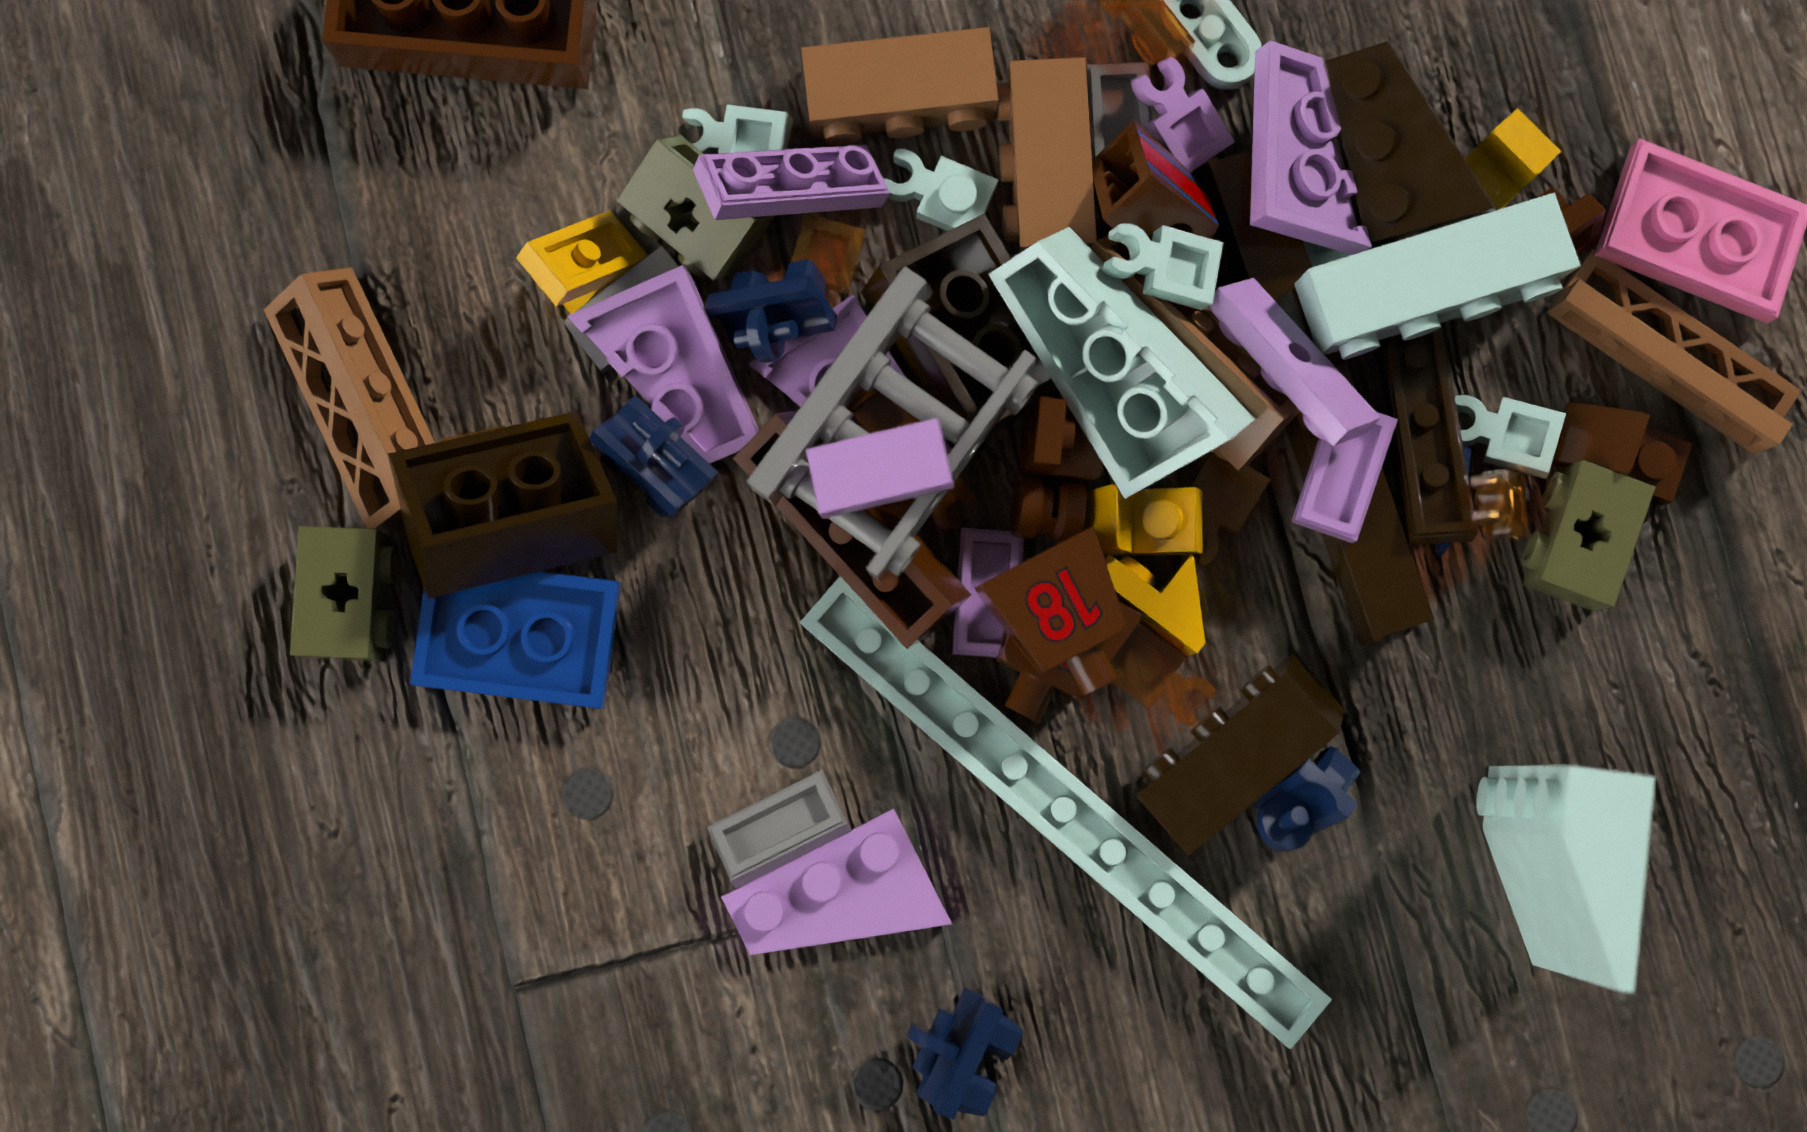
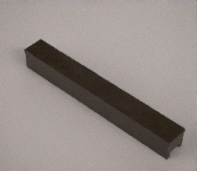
M1252 149L1218 160V157L1209 159L1199 178L1207 189L1219 225L1218 228L1229 237V245L1225 254L1235 283L1255 278L1314 343L1294 285L1309 268H1312L1303 240L1250 225ZM1340 351L1326 354L1325 357L1353 386L1345 360L1341 357ZM1300 411L1288 424L1286 431L1303 481L1305 482L1319 438L1306 427L1303 421L1304 414ZM1381 468L1358 540L1350 543L1322 533L1360 646L1384 640L1383 636L1435 620L1383 469Z

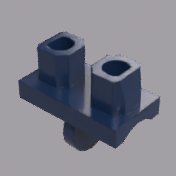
M809 259L789 263L788 268L785 270L784 279L769 282L764 274L754 270L735 273L730 289L709 294L705 306L710 316L717 317L722 322L732 346L735 349L750 347L755 358L762 363L778 361L784 353L785 341L796 339L797 337L834 331L837 321L836 313L825 298L826 280L815 263Z
M636 395L613 417L597 426L589 438V441L601 451L600 460L615 474L627 475L645 492L646 503L661 517L670 515L673 518L713 483L719 473L680 437L684 432L685 426L677 418L673 417L664 422Z
M1332 746L1321 751L1313 762L1308 759L1252 804L1255 808H1260L1257 814V827L1265 843L1276 851H1294L1306 845L1313 834L1347 819L1358 805L1346 792L1360 774L1359 769L1337 748Z
M966 987L953 1013L939 1008L930 1029L911 1023L906 1034L910 1040L922 1046L912 1066L914 1070L924 1074L916 1094L933 1105L935 1112L953 1120L958 1111L978 1116H985L995 1096L996 1084L988 1077L976 1073L985 1051L1007 1060L1014 1054L1023 1035V1030L1003 1015V1009L983 995Z

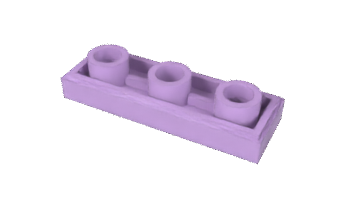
M867 145L702 154L698 156L693 167V172L714 220L878 208L883 206L890 194Z
M1255 278L1222 286L1215 291L1213 304L1208 308L1220 320L1219 327L1222 333L1231 342L1243 346L1261 366V374L1264 380L1272 388L1285 393L1304 414L1303 421L1315 436L1336 446L1367 433L1381 417Z

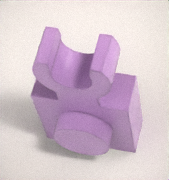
M1171 56L1157 63L1160 72L1165 78V85L1161 91L1152 86L1146 74L1133 79L1131 86L1135 96L1142 103L1154 106L1159 116L1145 124L1149 133L1183 166L1192 172L1235 141L1203 88L1193 91L1188 96L1183 89L1185 84L1183 68Z

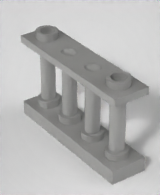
M904 266L747 480V484L754 492L774 506H776L783 495L789 499L798 496L818 511L809 463H807L806 449L818 447L823 441L826 444L870 434L851 421L853 413L847 410V407L861 388L867 392H871L875 388L921 422L938 418L943 437L955 445L948 455L954 483L1004 412L1009 410L1016 415L1033 394L1038 385V382L1031 377L1035 371L1036 357L1024 350L1011 370H1008L930 315V306L925 303L929 297L926 280ZM900 335L906 339L914 335L994 392L971 424L890 367L892 360L886 354ZM949 489L914 497L916 499L893 532L863 510L829 517L828 519L877 553L866 569L872 577L882 582L889 571L896 576H900L910 564L921 547V543L916 541L914 536Z

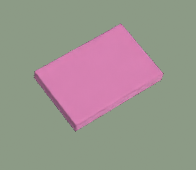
M1639 138L1630 146L1594 256L1769 324L1778 318L1807 227V204Z

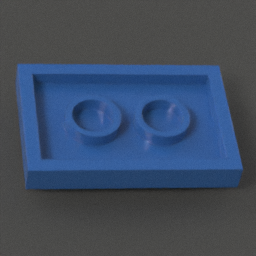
M535 572L428 599L426 591L423 589L410 685L605 709L622 583L612 580Z

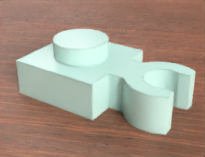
M727 105L724 122L715 121L706 111L698 108L683 110L682 116L690 125L703 126L704 133L702 138L696 143H691L703 154L786 150L793 121L787 112Z
M896 149L893 163L907 168L912 174L910 180L903 184H897L892 180L883 179L890 192L887 198L897 202H905L913 198L920 200L921 203L918 207L916 218L945 231H950L984 213L986 214L998 185V179L943 156L940 157L933 172L924 168L921 159L914 152L906 149Z
M1119 224L1109 231L1108 239L1125 244L1129 249L1130 259L1127 261L1118 257L1110 258L1103 263L1102 271L1105 274L1116 279H1125L1135 273L1144 275L1145 282L1142 294L1199 310H1203L1213 304L1223 242L1164 225L1153 232L1152 241L1149 240L1147 234L1140 227L1133 224Z
M1458 395L1455 397L1457 412L1466 413L1473 420L1471 428L1460 430L1463 448L1472 446L1477 442L1486 444L1488 447L1483 462L1544 479L1547 478L1566 413L1506 397L1502 398L1498 413L1487 411L1484 404L1475 397L1469 395Z

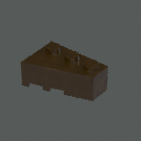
M1388 41L1325 61L1349 169L1352 170L1358 192L1355 195L1362 226L1367 227L1372 249L1498 210L1407 67Z
M1295 652L1275 669L1268 665L1252 677L1240 689L1244 696L1226 712L1219 706L1205 716L1190 731L1195 736V739L1178 754L1172 747H1169L1142 770V773L1148 780L1140 789L1137 795L1138 799L1188 856L1340 733L1344 708Z

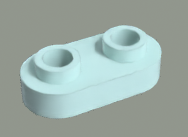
M1161 0L1159 13L1164 28L1208 84L1222 90H1233L1244 86L1253 78L1255 74V51L1262 47L1256 33L1230 0ZM1185 4L1194 5L1199 9L1201 16L1196 19H1188L1181 14L1180 7ZM1222 52L1231 53L1235 56L1238 65L1233 68H1226L1218 62L1217 55Z

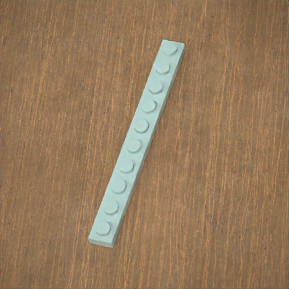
M841 576L799 622L1286 1047L1291 1049L1331 1002L1332 999L923 644L919 642L906 649Z

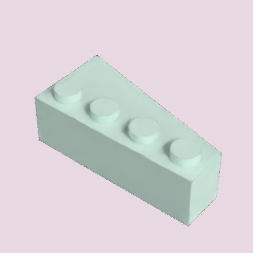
M1554 192L1309 268L1294 285L1315 346L1324 355L1340 351L1342 359H1349L1380 347L1378 341L1380 339L1398 334L1402 335L1403 340L1414 339L1441 328L1440 323L1460 317H1463L1464 321H1471L1500 310L1503 305L1522 300L1527 303L1557 293L1563 289L1560 280L1581 265Z
M1067 227L1036 242L988 275L1062 397L1067 400V405L1124 498H1127L1231 440L1256 418L1121 279L1110 277L1102 271L1104 262L1070 227Z

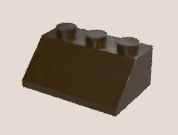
M984 213L879 265L861 291V294L872 311L903 267L906 266L927 282L929 297L925 303L930 306L929 314L1008 370H1011L1024 350L1036 357L1035 371L1031 375L1038 382L1036 389L1016 415L1009 410L1004 412L987 436L989 437L1026 415L1040 397L1052 398L1060 392L988 275L1011 260V257ZM900 335L892 346L913 383L970 424L994 393L914 335L909 339ZM949 442V444L951 445V447H952V449H953V448L955 447V445L952 444L951 442Z
M577 411L388 453L411 553L428 599L617 552V500Z

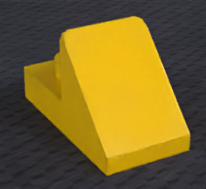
M1517 108L1494 128L1465 159L1499 210L1503 209L1523 188L1538 176L1561 151Z
M609 210L528 241L516 259L556 307L563 305L570 314H573L648 255L612 211Z
M1116 484L1086 491V513L1082 532L1093 526L1104 557H1107L1109 554L1111 556L1203 554V490L1197 487L1142 489L1127 498L1123 497Z
M1109 554L1105 561L1118 601L1142 613L1141 621L1187 656L1197 654L1205 644L1193 554H1189L1181 561L1159 591L1150 585L1155 578L1154 575L1139 562L1127 555H1124L1118 561Z

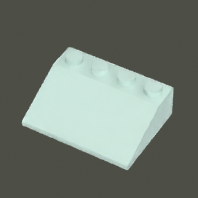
M1570 765L1489 766L1488 777H1483L1478 786L1476 798L1477 812L1480 816H1484L1483 832L1533 965L1617 991L1634 993L1655 776Z

